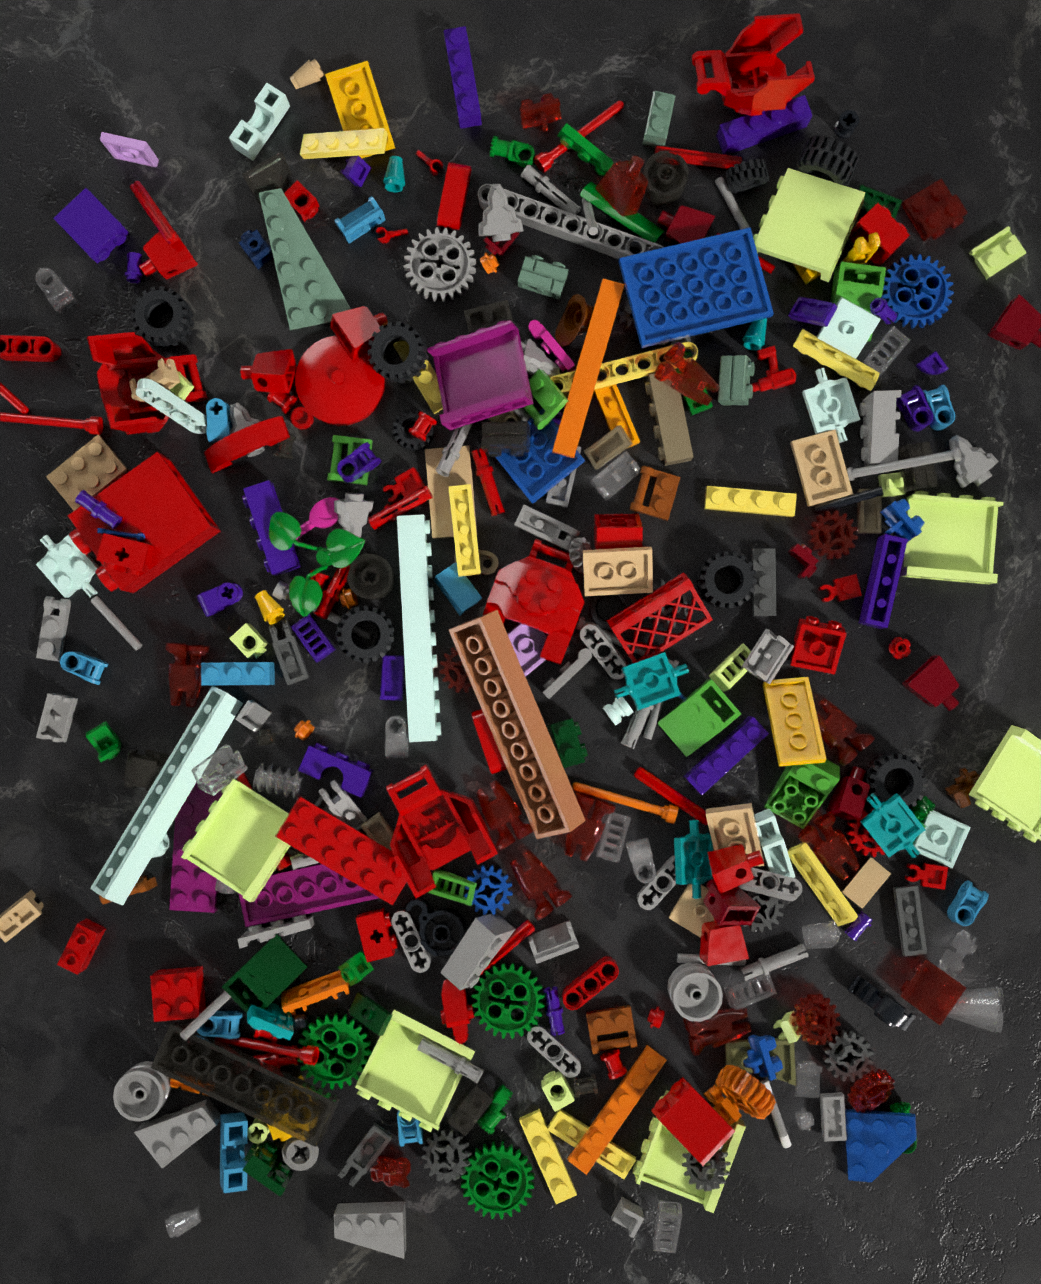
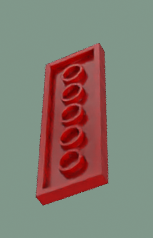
M299 796L275 835L278 839L391 905L394 904L407 882L390 849Z

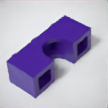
M320 743L308 746L298 771L316 779H321L328 767H337L343 773L342 790L359 797L364 795L374 770L369 769V764L360 760L357 763L348 760L350 756L338 751L336 754L328 751L329 747Z

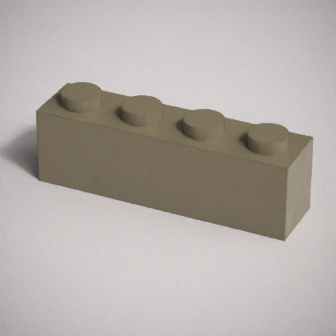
M676 369L649 374L644 385L646 395L651 397L652 403L649 404L651 417L655 416L656 425L653 426L655 439L659 438L661 447H658L659 459L664 461V466L691 461L693 452Z

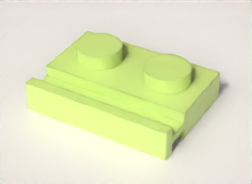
M1008 226L971 250L969 254L973 256L974 262L987 280L1025 255L1026 251L1016 236L1012 235Z

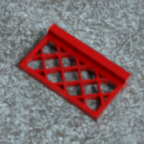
M683 572L653 591V593L648 594L607 620V623L634 664L658 655L713 619L694 589L691 580ZM690 590L693 595L690 605L680 603L681 596ZM667 604L674 606L671 617L660 615L663 606ZM678 606L689 608L686 620L675 618ZM693 609L703 612L704 618L697 622L690 621ZM644 618H654L652 629L641 627ZM659 619L669 620L667 632L656 630ZM674 622L684 623L682 632L678 634L671 633ZM627 629L635 630L632 641L623 639L620 634ZM639 631L650 633L647 644L637 642ZM654 635H664V643L659 646L652 645ZM635 646L645 647V654L636 660L633 655Z

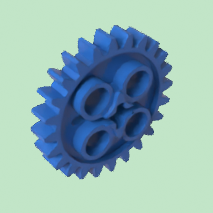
M911 254L907 257V260L902 257L898 264L894 262L890 266L891 270L888 269L885 272V286L882 292L885 294L881 298L886 299L888 306L897 313L894 323L901 319L902 327L910 322L911 329L915 328L917 323L920 328H923L926 322L930 326L934 323V319L938 321L942 317L941 313L945 314L948 311L946 306L952 303V300L948 297L954 294L948 288L953 285V282L946 281L950 274L944 275L942 273L946 267L938 268V260L932 264L930 263V256L923 261L921 254L915 260ZM905 274H910L913 277V281L907 280ZM926 281L932 282L934 289L929 288ZM898 294L903 295L906 298V302H901L898 299ZM919 302H924L927 306V310H923L920 307Z

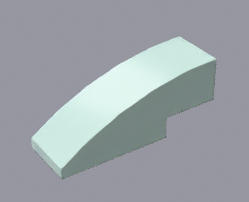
M770 809L754 814L763 858L768 872L795 878L775 815Z

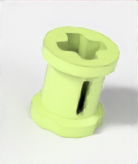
M263 1115L257 1116L248 1128L247 1136L251 1142L256 1144L265 1141L270 1132L265 1120L266 1117Z

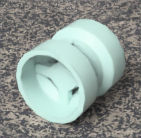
M623 697L615 698L613 705L607 704L603 707V710L615 726L621 722L622 716H629L633 713V710Z

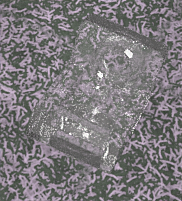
M829 920L823 924H805L802 926L806 949L832 948L840 939L839 928L836 927L834 920Z
M803 1061L802 1064L795 1068V1096L818 1099L820 1097V1073L822 1072V1066H816L815 1062Z

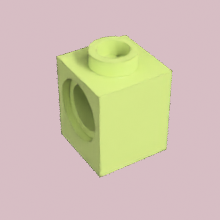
M245 623L229 638L247 658L251 659L254 657L256 659L259 658L266 651L265 646L269 644L249 623ZM250 636L254 637L256 641L252 649L246 646V640Z
M551 1071L543 1077L541 1081L542 1089L555 1112L575 1101L574 1093L565 1076L560 1071ZM554 1085L563 1087L562 1091L558 1093L553 1092L551 1088Z

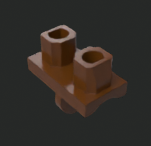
M966 768L959 769L960 776L954 778L955 784L946 787L945 791L947 795L953 798L959 808H965L971 804L968 795L981 774L978 775L975 770L968 772Z

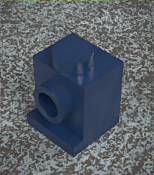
M257 229L254 232L248 230L241 236L242 240L239 244L257 269L273 259L272 249Z

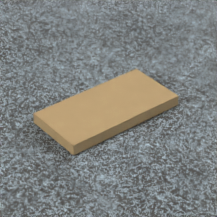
M470 446L461 447L460 457L454 462L448 477L439 475L435 470L443 456V448L425 449L428 488L433 496L432 499H429L433 539L454 537L448 486L471 484L476 525Z

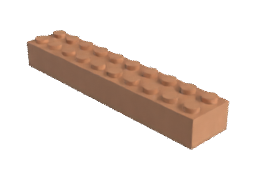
M498 610L449 629L536 839L571 832L586 820Z

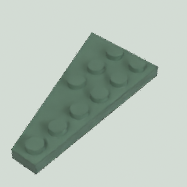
M279 188L259 192L290 330L330 323L332 314L350 310L351 308L283 190Z

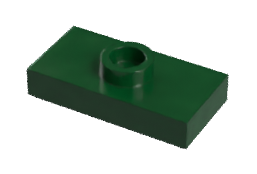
M860 184L858 190L865 192L861 212L867 214L879 203L890 211L894 219L896 218L902 200Z
M357 992L348 1011L349 1014L378 1036L384 1035L393 1016L363 992Z

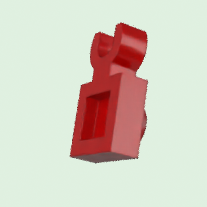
M412 467L394 478L397 483L396 485H387L383 488V491L386 493L390 490L394 491V495L388 499L389 502L394 503L399 500L401 494L405 498L424 488L425 485L416 468Z
M856 574L833 580L834 587L831 585L819 587V590L826 589L829 592V596L823 598L822 602L831 601L836 595L838 602L862 596Z
M923 863V867L920 869L915 864H907L908 868L915 870V874L913 876H905V879L910 882H916L921 879V886L945 890L948 867Z

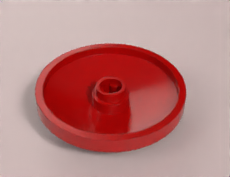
M330 336L311 345L302 355L296 369L295 386L301 403L316 419L330 425L346 426L358 423L373 413L383 397L385 378L373 369L374 366L370 364L369 359L371 357L368 355V351L352 360L336 336Z

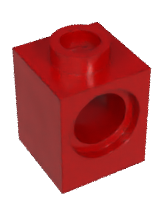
M297 180L284 194L296 215L305 222L308 218L311 219L317 214L320 206L317 199ZM300 200H307L304 206L297 205Z

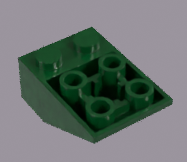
M278 934L267 942L222 986L246 1013L251 1005L265 1010L308 967Z

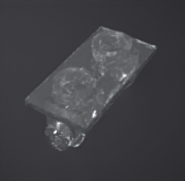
M964 929L961 933L958 932L950 944L957 949L956 953L947 948L941 959H939L938 967L945 972L948 968L952 970L949 974L951 976L954 973L959 975L966 965L962 962L967 954L972 956L979 946L975 943L977 938L975 937L973 941L969 939L971 934Z

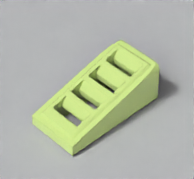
M742 643L709 675L722 691L729 690L747 672L742 667L744 661L738 655L741 653L747 659L751 652L749 648ZM735 660L740 665L741 669H739L732 661ZM727 666L735 674L734 676L726 669Z

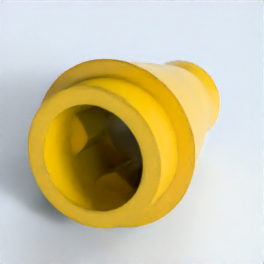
M266 590L256 594L255 599L264 621H268L272 625L279 622L285 616L283 613L284 609Z

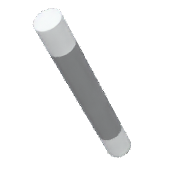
M769 1080L761 1081L771 1091V1094L774 1095ZM775 1103L771 1116L783 1148H789L791 1142L777 1103Z

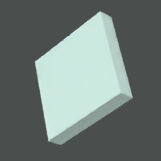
M934 810L932 812L929 811L931 814H928L922 820L927 826L926 830L916 837L913 844L920 852L919 854L953 868L971 827Z

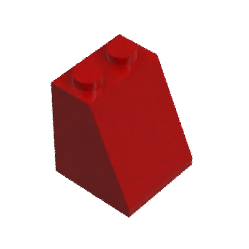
M594 514L595 549L642 547L643 526L639 514Z
M683 1077L672 1085L671 1090L663 1098L659 1099L651 1110L657 1119L702 1166L735 1133V1130Z

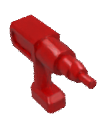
M775 346L756 351L757 359L761 361L768 359L770 370L766 371L767 377L758 379L757 382L750 384L753 386V392L775 390L795 383L796 373L792 367L779 371Z

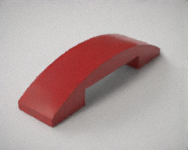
M278 416L250 425L228 435L209 447L204 454L211 473H215L232 465L231 461L265 445L273 446L290 438L283 417Z

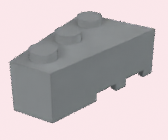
M901 390L873 391L860 403L859 414L863 416L860 437L864 439L861 459L864 461L865 467L898 461L899 433H896V419H900V412H896V398L901 397Z
M496 912L494 915L488 914L475 918L442 969L441 974L459 990L468 987L472 988L478 982L480 974L490 964L491 960L516 929Z
M206 1099L171 1114L168 1113L160 1118L143 1122L134 1133L160 1167L164 1168L219 1123L221 1114L210 1099Z
M405 1201L337 1204L334 1213V1238L404 1259L407 1247Z

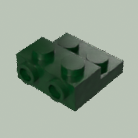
M570 718L546 725L563 768L585 762L584 757L588 756L585 744H580L577 736L582 734L578 721L573 722V719Z
M267 1140L258 1144L253 1143L243 1159L247 1162L243 1171L281 1197L294 1171L284 1161L279 1162L277 1160L280 1150L277 1149L273 1142Z

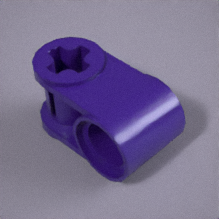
M918 385L913 386L912 390L896 398L897 407L902 412L911 430L921 431L932 422L933 413L922 389ZM916 415H921L924 418V423H919L916 420Z
M366 442L338 463L337 471L343 481L354 482L365 473L377 467L382 460L374 455L370 449L369 442ZM346 466L354 467V472L351 475L346 476L343 474V469Z
M224 583L196 597L205 616L209 617L240 601L243 597V590L236 583ZM229 589L234 590V592L231 594L232 597L227 596V593H229Z

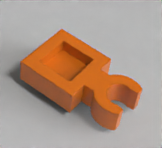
M715 1085L704 1093L706 1098L715 1105L713 1108L729 1125L742 1117L738 1106L727 1097L724 1098Z

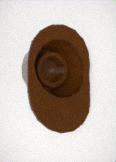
M576 294L571 297L558 323L555 339L561 347L568 346L577 335L588 331L594 307L587 304L582 295Z

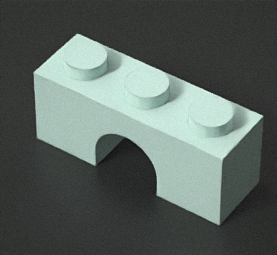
M269 83L265 84L254 100L256 109L252 118L247 123L241 119L229 137L234 149L252 161L290 108L286 95Z

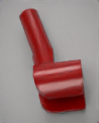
M420 150L416 152V155L430 167L429 170L432 175H438V172L433 169V165H438L443 169L441 160H432Z
M379 227L376 229V233H385V236L377 239L379 242L386 244L392 237L408 234V230L387 231L384 227Z

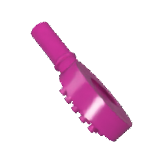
M329 497L316 503L310 511L309 520L300 526L301 534L298 538L314 527L323 529L338 522V514L334 512V501L339 499Z

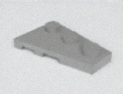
M306 914L292 917L293 920L284 922V919L270 922L271 925L262 927V924L249 926V930L237 939L239 949L247 947V944L254 939L261 943L276 937L275 934L277 933L280 936H286L311 929L315 924L313 915L306 917Z

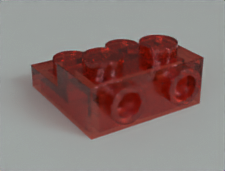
M942 178L906 199L901 204L924 242L931 237L933 240H936L950 226L952 229L956 228L964 222L963 218L968 213L956 194L952 196Z
M926 959L924 963L920 961L913 972L916 975L911 981L907 980L900 989L903 993L900 997L941 1026L967 988Z

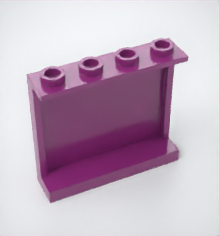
M511 320L500 321L495 326L480 328L474 333L459 335L454 340L439 342L433 347L427 348V351L434 358L444 414L440 415L441 424L447 429L453 430L533 404L519 330Z

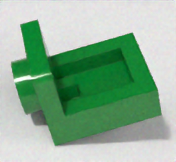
M107 722L86 732V738L99 753L98 759L100 762L106 759L111 760L119 754L121 740Z
M363 951L358 952L338 967L342 978L350 986L360 982L367 974L374 970L370 962H366Z

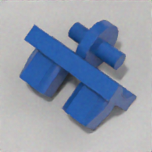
M901 499L898 502L894 501L881 511V514L886 518V524L890 527L885 533L890 535L894 532L898 537L908 539L907 542L922 532L920 529L925 522L920 516L915 515L910 518L907 515L906 511L910 509V505L905 499Z
M756 1035L749 1036L748 1040L751 1049L747 1050L748 1058L743 1060L744 1067L752 1068L753 1074L758 1073L759 1077H767L769 1081L777 1079L775 1073L782 1070L783 1065L778 1056L770 1057L769 1051L777 1046L775 1038L770 1035L761 1037Z

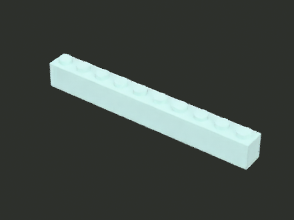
M425 515L397 516L409 742L438 740L437 736L441 735V722H437L436 713H440V700H435V691L439 690V679L434 677V668H438L437 654L433 655V646L437 645L436 632H432L431 623H435V610H431L430 601H434V589L429 587V578H433L432 565H428V556H432L431 542L427 543V534H430V520H426Z
M214 686L210 688L92 884L91 890L105 899L124 905L241 708L242 702Z

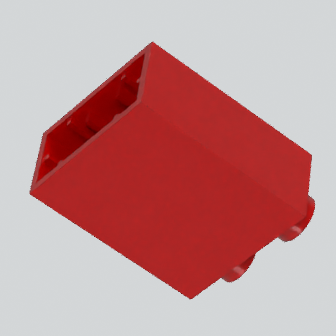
M159 452L153 454L94 496L99 502H105L107 504L106 507L123 517L116 529H112L99 518L92 517L91 512L82 506L68 515L76 529L69 533V536L77 548L85 555L92 551L96 557L98 555L103 534L97 533L98 528L132 534L144 533L145 540L142 543L155 546L149 572H140V576L126 573V568L118 566L117 570L103 567L104 562H101L102 565L95 572L100 581L111 592L119 588L121 591L135 593L221 532L172 461ZM117 536V537H121V538H125V539H129V540H133V541H138V540L135 539V538H128V537ZM122 553V557L128 558L129 554Z

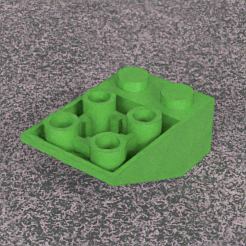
M841 261L834 271L830 302L837 304L840 297H843L871 313V302L876 298L882 297L886 268Z
M707 679L658 721L657 724L687 757L725 729L741 713L712 679Z
M827 759L825 763L786 766L764 808L770 809L773 813L804 829L840 780V766Z

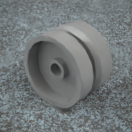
M685 963L677 967L669 977L667 987L669 997L675 1009L682 1017L689 1021L701 1022L710 1019L718 1012L722 1005L723 993L719 982L708 967L700 963Z
M149 1061L137 1063L119 1079L114 1088L113 1100L118 1112L128 1120L137 1122L148 1120L156 1115L171 1095V1078L166 1069L158 1063Z

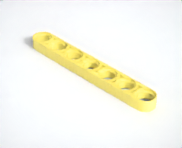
M683 342L602 363L600 371L604 372L607 377L602 381L597 380L595 389L691 365L697 359L698 348L692 342ZM685 349H690L694 355L690 358H685L681 352ZM662 355H669L672 361L664 364L660 362L659 358ZM642 360H646L650 363V367L640 369L637 364ZM619 366H625L628 368V372L625 375H619L616 369ZM576 370L550 378L554 383L563 385L561 392L565 397L569 395Z

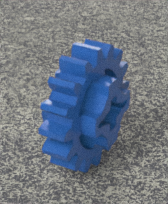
M482 865L480 872L477 869L473 870L474 877L468 875L467 879L476 882L480 877L482 881L480 886L475 889L472 905H476L475 912L481 908L483 909V915H486L488 910H491L494 915L496 908L503 911V903H510L507 896L513 895V891L508 890L512 886V882H506L509 875L507 873L502 876V868L494 871V866L491 865L489 870H486V867ZM490 875L497 877L500 881L495 882L490 878ZM485 885L494 888L492 894L488 895L487 891L483 892ZM504 891L501 899L496 902V895ZM477 898L484 899L487 904L480 902Z

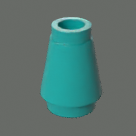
M391 156L389 158L383 180L385 189L394 193L401 192L405 186L403 159L399 156Z
M767 318L751 323L743 337L745 348L758 351L765 345Z

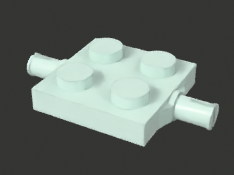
M824 368L818 369L815 372L819 384L802 392L815 434L836 430L839 443L845 442L848 439L846 438L844 427L860 420L847 377L838 380H828Z
M48 535L40 539L48 549V552L36 565L65 598H69L77 590L83 589L89 598L94 597L97 591L89 582L99 566L90 555L83 554L73 543L69 535L57 544Z

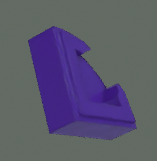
M936 351L916 365L920 371L930 375L941 374L949 369Z

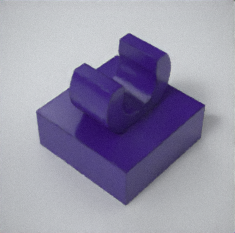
M359 155L351 156L349 159H346L347 165L340 172L355 186L362 187L371 167Z

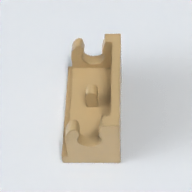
M162 358L158 360L159 368L144 378L157 382L167 390L180 383L178 372L172 359L166 360L165 364ZM134 378L131 379L129 384L132 391V399L145 402L136 395V380Z
M870 857L842 893L863 909L891 873Z
M32 890L0 914V938L5 943L42 914L43 903L40 902L38 904L35 902L36 894Z

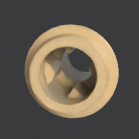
M314 59L312 61L308 60L290 76V80L294 87L299 89L321 81L320 78L325 75L317 60Z

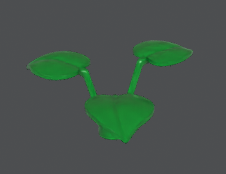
M276 512L271 516L269 525V538L273 546L279 550H288L294 544L317 551L316 559L321 564V567L309 573L306 578L296 576L290 583L289 597L291 603L299 614L307 617L318 607L322 599V589L319 583L311 580V578L322 570H326L328 566L333 565L337 568H344L350 565L359 555L365 540L348 530L335 529L327 538V548L305 544L296 540L301 534L299 522L290 514Z

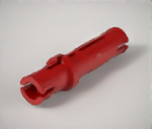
M479 448L478 450L481 458H479L476 449L471 454L477 468L476 475L480 477L491 516L504 513L505 510L492 475L493 468L489 466L485 448Z
M424 486V488L392 505L387 504L383 510L369 516L368 521L374 530L389 521L394 522L397 520V516L432 499V493L427 486ZM415 498H419L414 502L403 507L404 504L414 500ZM398 509L397 511L391 513L390 515H388V516H386V517H384V518L382 517V516H384V515H386V514L392 512L393 510Z
M357 559L347 567L337 568L327 590H323V597L314 614L323 619H328L335 602H338L340 599L338 596Z

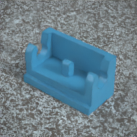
M373 196L368 198V202L345 217L335 219L336 226L348 244L386 220L382 209Z
M456 562L434 578V582L459 616L482 599L466 576L458 577Z

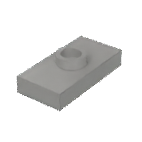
M842 1092L819 1093L823 1141L847 1140L844 1094Z

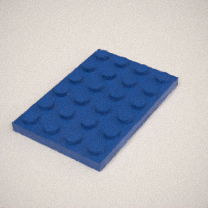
M751 228L619 258L618 262L641 348L753 322L774 315Z

